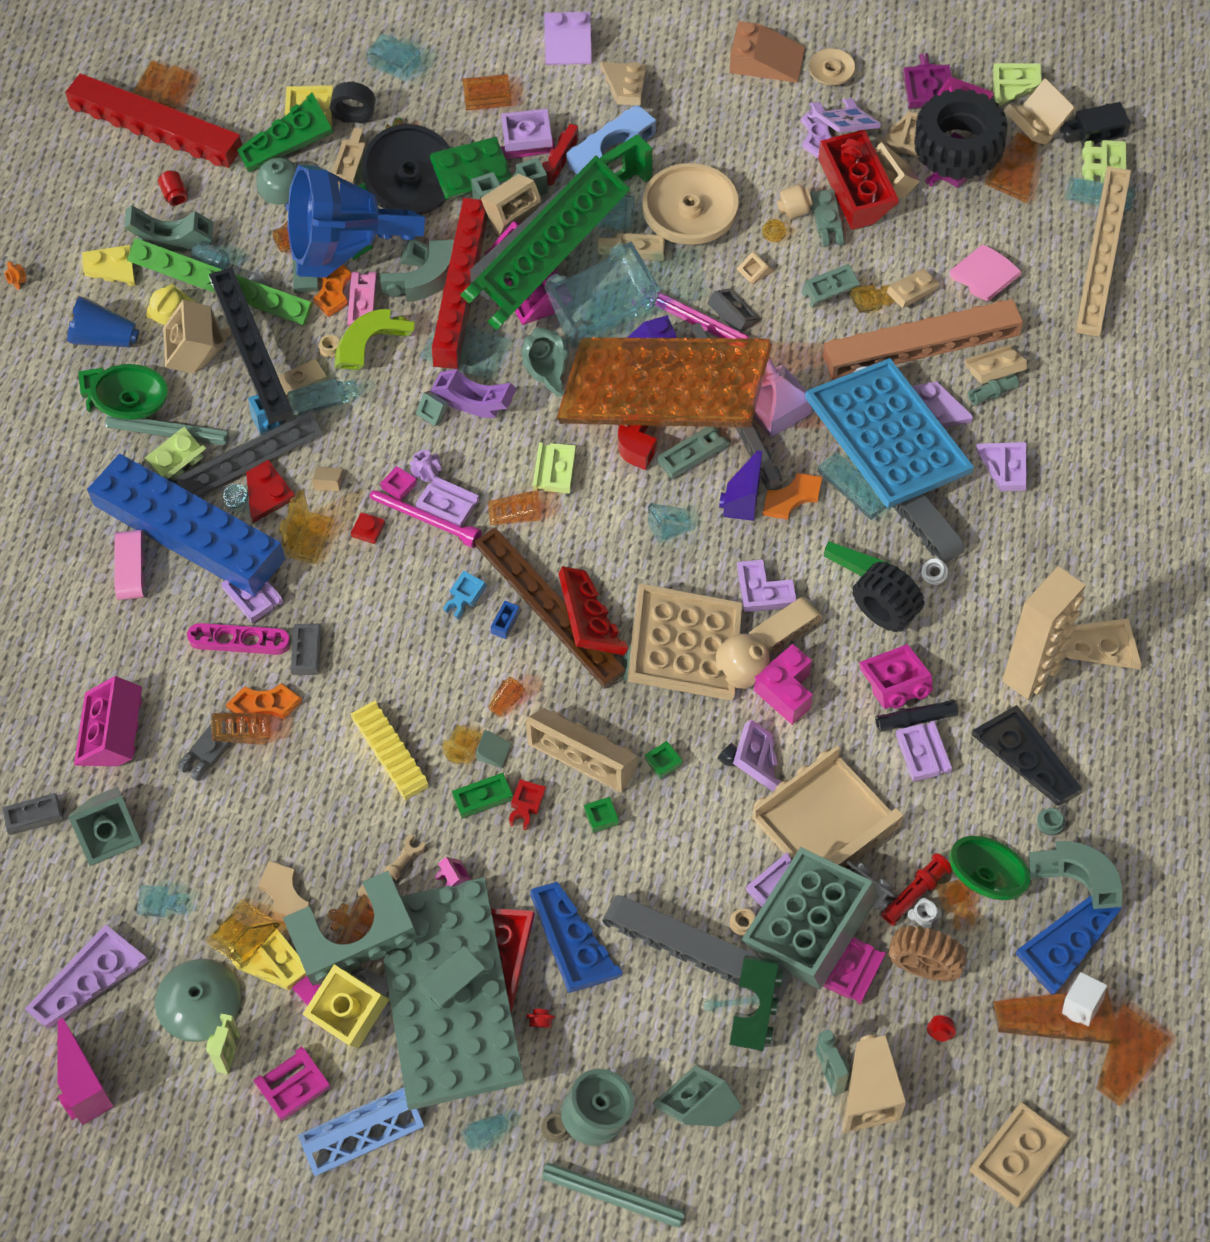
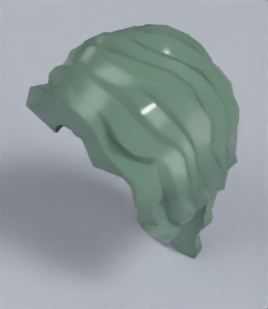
M534 328L532 334L525 337L521 349L523 365L535 380L545 384L546 388L557 397L563 396L561 376L566 372L570 354L567 348L568 342L560 337L556 331Z

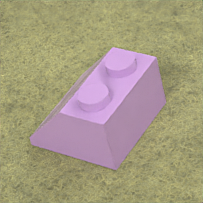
M590 12L545 13L546 65L591 64Z

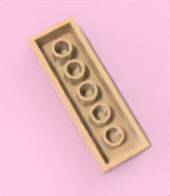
M1059 566L1025 601L1002 682L1027 700L1034 693L1039 695L1047 684L1045 680L1049 676L1054 678L1063 666L1061 661L1067 654L1065 649L1071 642L1069 636L1076 627L1073 623L1080 614L1078 608L1085 600V597L1082 595L1086 585Z

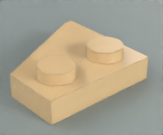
M908 111L901 118L900 122L890 127L888 134L883 138L879 137L877 139L876 147L883 142L894 152L918 157L914 144L918 113Z

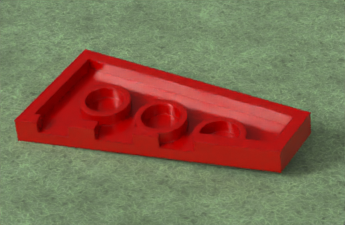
M562 566L558 575L575 645L585 649L625 655L628 646L625 641H620L618 637L620 631L616 624L610 623L607 617L609 611L605 605L598 601L599 593L585 570Z

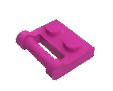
M302 1046L294 1051L295 1055L263 1077L259 1075L253 1079V1082L281 1122L331 1088L328 1081ZM303 1064L305 1066L304 1069L275 1089H270V1085L299 1065Z

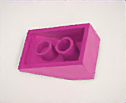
M61 1018L57 1020V1084L62 1091L58 1098L71 1120L78 1118L80 1123L84 1125L113 1108V1105L65 1020Z

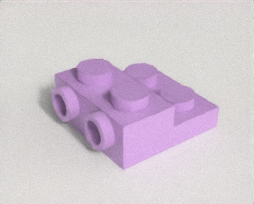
M548 109L501 114L505 151L552 147Z

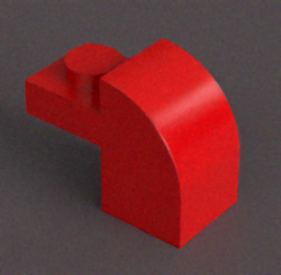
M640 408L636 417H631L628 426L619 425L618 451L627 463L646 470L657 452V438L644 434L649 427V412Z

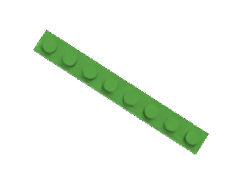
M137 238L134 239L127 261L211 292H214L209 274L222 270ZM236 275L249 306L295 323L306 325L313 306L312 302Z

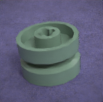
M598 1068L585 1071L575 1080L561 1105V1119L564 1127L575 1140L585 1145L600 1146L610 1143L618 1136L623 1126L629 1120L634 1109V1096L630 1086L620 1075L610 1070Z

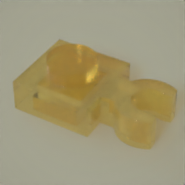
M874 285L853 288L850 293V297L859 313L880 310L883 304L890 305L895 302L890 295L886 294L890 285H883L878 290H876Z

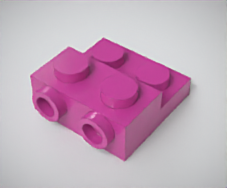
M908 644L859 662L861 672L872 685L873 695L884 709L890 707L900 708L906 701L913 698L924 699L933 691L931 673Z

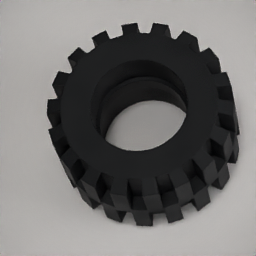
M879 561L874 563L852 588L854 600L861 611L875 624L892 632L903 631L925 605L924 596L914 580L903 570L887 562Z

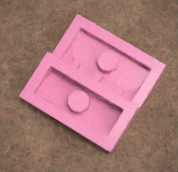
M983 244L949 271L951 278L969 286L970 293L985 301H990L1021 275V271L1013 263Z

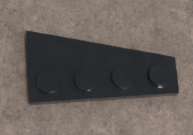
M1018 705L972 730L971 735L1057 806L1081 793V786Z

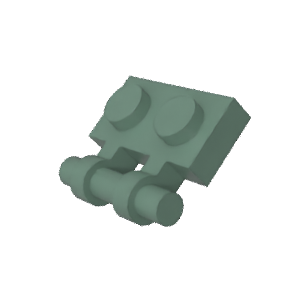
M824 1030L818 1035L815 1052L821 1063L826 1081L833 1095L836 1096L845 1092L848 1072L851 1069L845 1055L840 1056L837 1048L833 1047L835 1036L832 1031Z

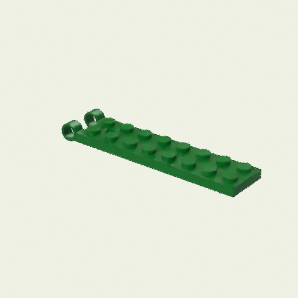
M595 155L460 296L470 304L484 290L501 307L487 321L497 330L628 193L630 188ZM504 278H509L512 282V285H506L504 282Z

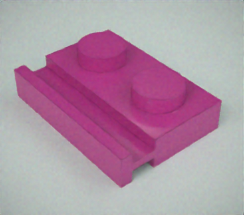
M853 937L823 987L845 998H851L861 1005L886 953L877 951L873 946Z

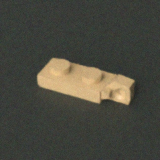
M354 127L351 138L342 140L332 170L333 174L353 184L356 182L367 146L366 142H363L365 136H363L362 128Z
M617 233V236H611V238H598L597 253L607 254L613 258L664 261L665 239L659 235Z

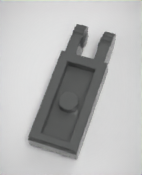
M222 710L191 747L189 752L181 759L178 764V770L185 773L196 759L201 760L191 775L192 779L199 781L209 767H213L244 729V723Z

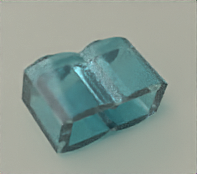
M381 34L367 51V63L371 67L407 81L421 64L420 51L415 46L400 43L393 36Z

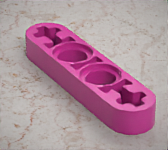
M197 623L192 625L187 631L190 645L193 648L202 650L280 655L287 652L290 648L288 633L277 628ZM199 632H203L204 636L200 640H196L195 636H198ZM212 632H214V633H213V640H214L213 642H211V640H210V637H212V634H211ZM223 634H231L233 636L229 643L219 642V638ZM249 636L259 637V641L255 645H247L245 643L246 638ZM264 636H267V640H268V641H266V646H263V645H264ZM277 638H282V642L279 643V646H275L274 642L277 640Z

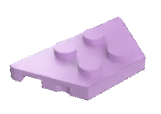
M937 381L912 386L943 427L972 423V415Z

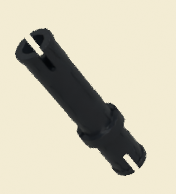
M952 699L912 709L899 708L898 711L893 713L876 715L875 723L879 733L895 728L903 729L914 724L958 716V707L955 704V700Z

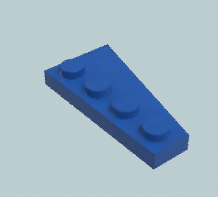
M558 882L531 889V899L568 993L622 977L623 972L611 961L608 951L603 944L600 945L592 934V929L587 922H583L577 913V908Z
M1089 896L1018 948L1016 955L1054 997L1120 913L1122 907L1093 909L1091 896Z

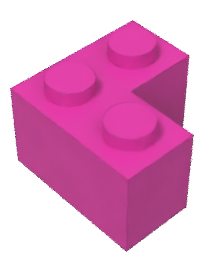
M794 644L790 645L766 666L759 675H756L754 692L792 725L811 709L813 694L800 684L810 675L812 660Z

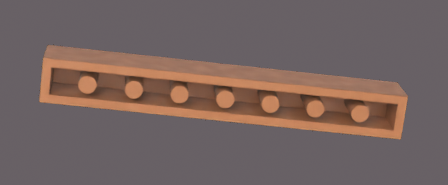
M1013 299L1001 300L993 304L974 306L958 312L952 311L945 315L927 317L911 323L905 322L894 327L880 328L868 333H857L842 339H832L829 342H824L823 357L831 378L836 379L853 373L859 367H868L889 358L896 365L1020 336L1023 321Z

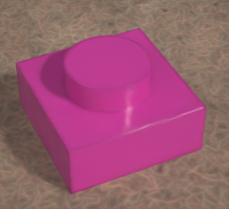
M396 466L380 485L381 489L402 501L417 485L415 477Z

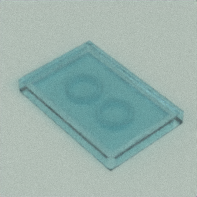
M436 326L420 354L421 359L433 362L432 343ZM466 326L458 370L489 381L508 344V339Z

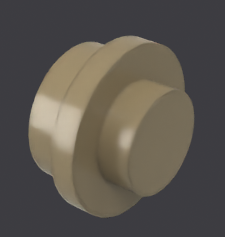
M552 1113L543 1120L541 1131L547 1141L560 1143L565 1141L570 1135L564 1127L560 1113Z

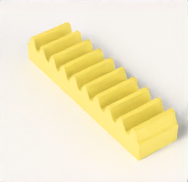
M376 701L351 713L353 721L405 801L429 788L425 775L417 767L414 758H411L409 751L406 750L404 743L400 741L393 726H390L387 717L379 709Z

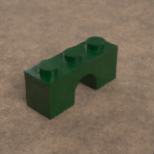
M748 955L744 956L739 987L754 991L759 998L760 1005L756 1011L750 1014L735 1012L729 1045L764 1051L765 1044H771L774 1027L768 1026L770 1015L776 1016L779 998L773 997L775 986L781 987L783 969H778L779 961Z

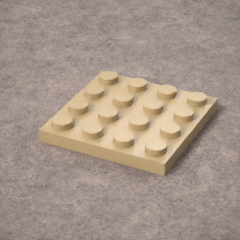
M639 583L636 595L627 681L732 701L735 696V687L725 680L727 676L723 670L719 671L716 663V653L718 647L726 639L740 634L742 603Z

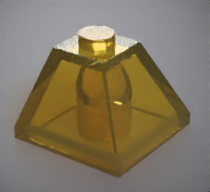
M241 899L203 941L243 967L280 924Z

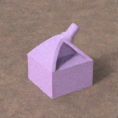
M767 359L762 362L766 374L742 387L741 404L748 408L750 415L771 438L810 415L812 407L805 399L806 390L783 364L775 368L772 359Z

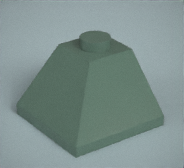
M118 786L91 797L68 816L89 866L142 844Z
M696 1065L653 1103L657 1109L685 1125L721 1127L724 1123L730 1121L741 1108L740 1103L726 1081Z

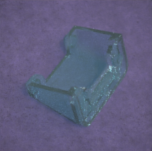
M632 241L626 244L619 243L610 249L611 253L607 260L568 279L565 275L560 276L559 274H555L547 279L544 287L571 348H575L651 310L655 306L661 290Z

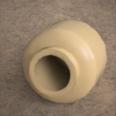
M801 184L781 190L780 200L776 201L780 213H786L790 219L809 213L810 206L813 205L808 188H803Z

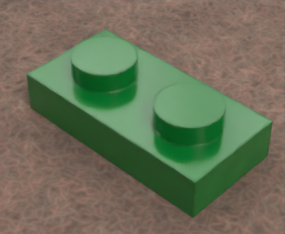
M504 773L452 791V796L461 819L507 803L513 799Z

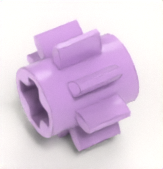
M429 450L417 452L412 458L413 461L409 462L413 477L418 478L420 476L424 482L432 481V478L438 477L439 471L442 470L440 465L442 462L438 453L431 455Z

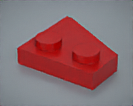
M269 460L246 472L250 517L253 523L296 499L295 494Z

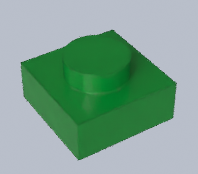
M668 741L645 754V761L660 780L683 766V760Z
M610 796L584 805V811L593 833L619 825V819Z

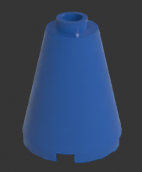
M78 297L72 312L74 314L73 321H70L67 341L73 345L130 347L131 343L136 344L139 336V329H136V323L87 297Z

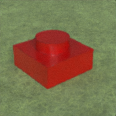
M361 512L351 531V537L376 544L385 526V520Z

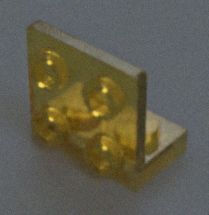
M298 490L296 497H292L290 500L289 513L287 518L281 521L279 533L282 534L283 547L288 558L317 565L334 520L331 517L309 512L305 492Z

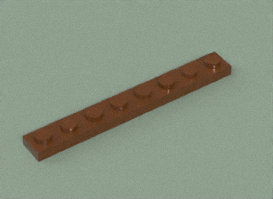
M496 527L475 540V547L604 689L624 676L625 668L611 653L585 649L575 645L566 604Z

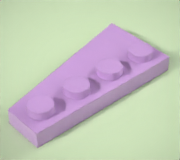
M105 924L33 999L25 1010L48 1030L57 1024V1020L64 1019L147 963L148 959Z

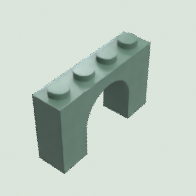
M385 871L362 882L374 909V921L369 932L357 942L341 945L327 940L322 935L310 906L283 917L312 986L316 984L321 985L333 965L340 967L346 972H352L360 964L369 960L381 959L387 952L396 948H405L413 940L418 939L389 871Z

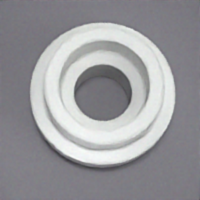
M930 559L922 567V577L931 585L941 584L948 576V568L940 559ZM938 568L940 573L937 576H931V570Z

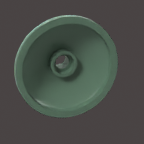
M207 959L187 961L172 969L161 981L155 997L156 1014L164 1029L174 1037L190 1042L208 1040L210 1035H215L217 1026L222 1027L221 1014L233 1016L235 1020L241 1006V989L234 974L221 963ZM194 990H199L198 996H190Z

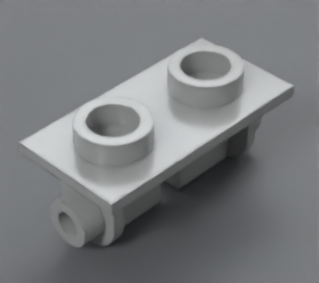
M847 861V864L851 866L850 871L873 881L879 895L873 907L876 910L881 909L884 911L890 905V902L887 900L889 896L895 899L897 897L891 892L894 887L882 878L877 882L870 877L871 870L858 861L856 864Z

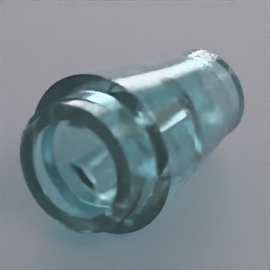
M498 1113L467 1124L466 1128L462 1130V1136L471 1151L477 1149L481 1151L503 1131L508 1129L504 1117Z

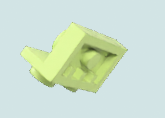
M183 427L147 455L144 460L156 474L165 479L170 478L173 482L175 480L174 477L184 473L182 468L186 464L190 463L193 466L204 457L201 452L206 447L204 445L200 446L188 430Z

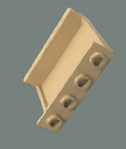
M838 745L830 751L828 749L824 750L813 764L801 767L793 779L781 782L775 788L774 793L768 797H761L753 806L752 819L784 854L788 852L791 861L799 848L802 847L847 868L850 866L847 864V861L855 862L901 827L904 815L897 808L892 811L888 809L839 756L840 747Z

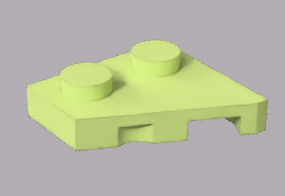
M994 63V100L999 106L1034 92L1041 84V64Z

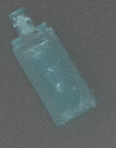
M331 379L287 392L294 417L309 410L315 412L347 402L348 398L360 396L355 379L347 382Z

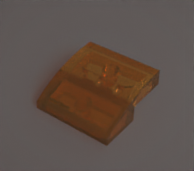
M151 60L132 93L176 109L195 75L176 65H173L170 69Z

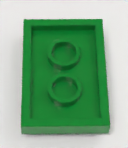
M497 136L434 152L430 155L446 200L472 194L471 179L492 172H494L497 180L500 182L512 178Z

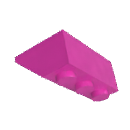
M114 676L85 692L74 760L75 766L118 767L132 760L135 753V735L139 727L138 714L142 705L141 686Z

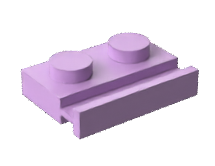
M435 476L417 500L416 508L463 527L474 510L473 507L475 504H478L479 495Z
M227 580L221 583L222 589L251 623L272 611L273 607L277 604L281 605L283 603L282 597L268 581L257 592L255 597L235 587Z
M934 721L926 725L919 724L896 730V738L913 782L936 777L945 772L947 774L951 773L952 767Z

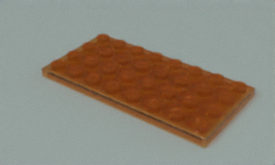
M581 338L556 418L560 424L751 428L772 343L770 339Z

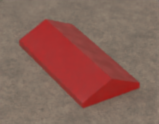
M491 908L512 1014L535 913L534 911Z

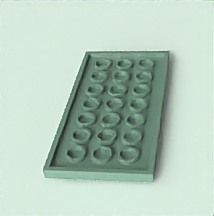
M485 878L465 881L455 887L448 885L400 896L418 939L413 940L405 948H396L387 952L383 959L408 1109L414 1110L525 1084ZM465 946L485 967V971L446 1002V1005L441 1010H438L421 993L420 982L461 947Z

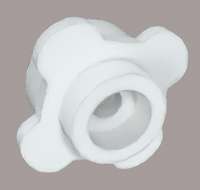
M926 898L919 899L915 908L908 911V918L910 920H915L921 927L927 929L931 928L932 923L935 920H939L942 916L941 910L936 908L935 904ZM926 912L927 916H923L922 913Z

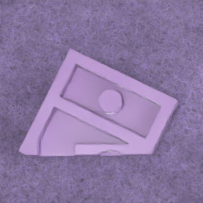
M1026 442L977 444V452L1000 491H1027Z
M750 720L744 724L733 764L771 791H775V788L781 781L775 779L774 767L778 764L773 751L774 742L772 734L753 720Z

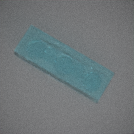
M834 453L818 466L817 472L870 520L886 509V506L863 475L839 453Z

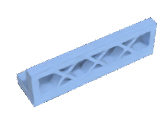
M404 1087L297 1135L314 1176L424 1127L417 1109L411 1110L414 1122L405 1126L395 1123L400 1113L409 1110ZM378 1123L387 1126L383 1136L379 1138L368 1136L372 1126ZM349 1136L359 1138L356 1148L350 1151L340 1148L345 1138ZM323 1148L332 1151L328 1161L316 1165L312 1153Z

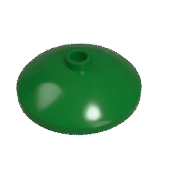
M121 364L107 368L95 377L91 385V398L94 405L103 413L123 420H136L154 414L165 404L168 394L167 384L158 372L137 364Z
M966 836L958 839L950 850L949 861L955 875L967 888L983 897L1002 901L1013 900L1021 897L1030 885V873L1024 861L1013 850L996 840L982 836Z

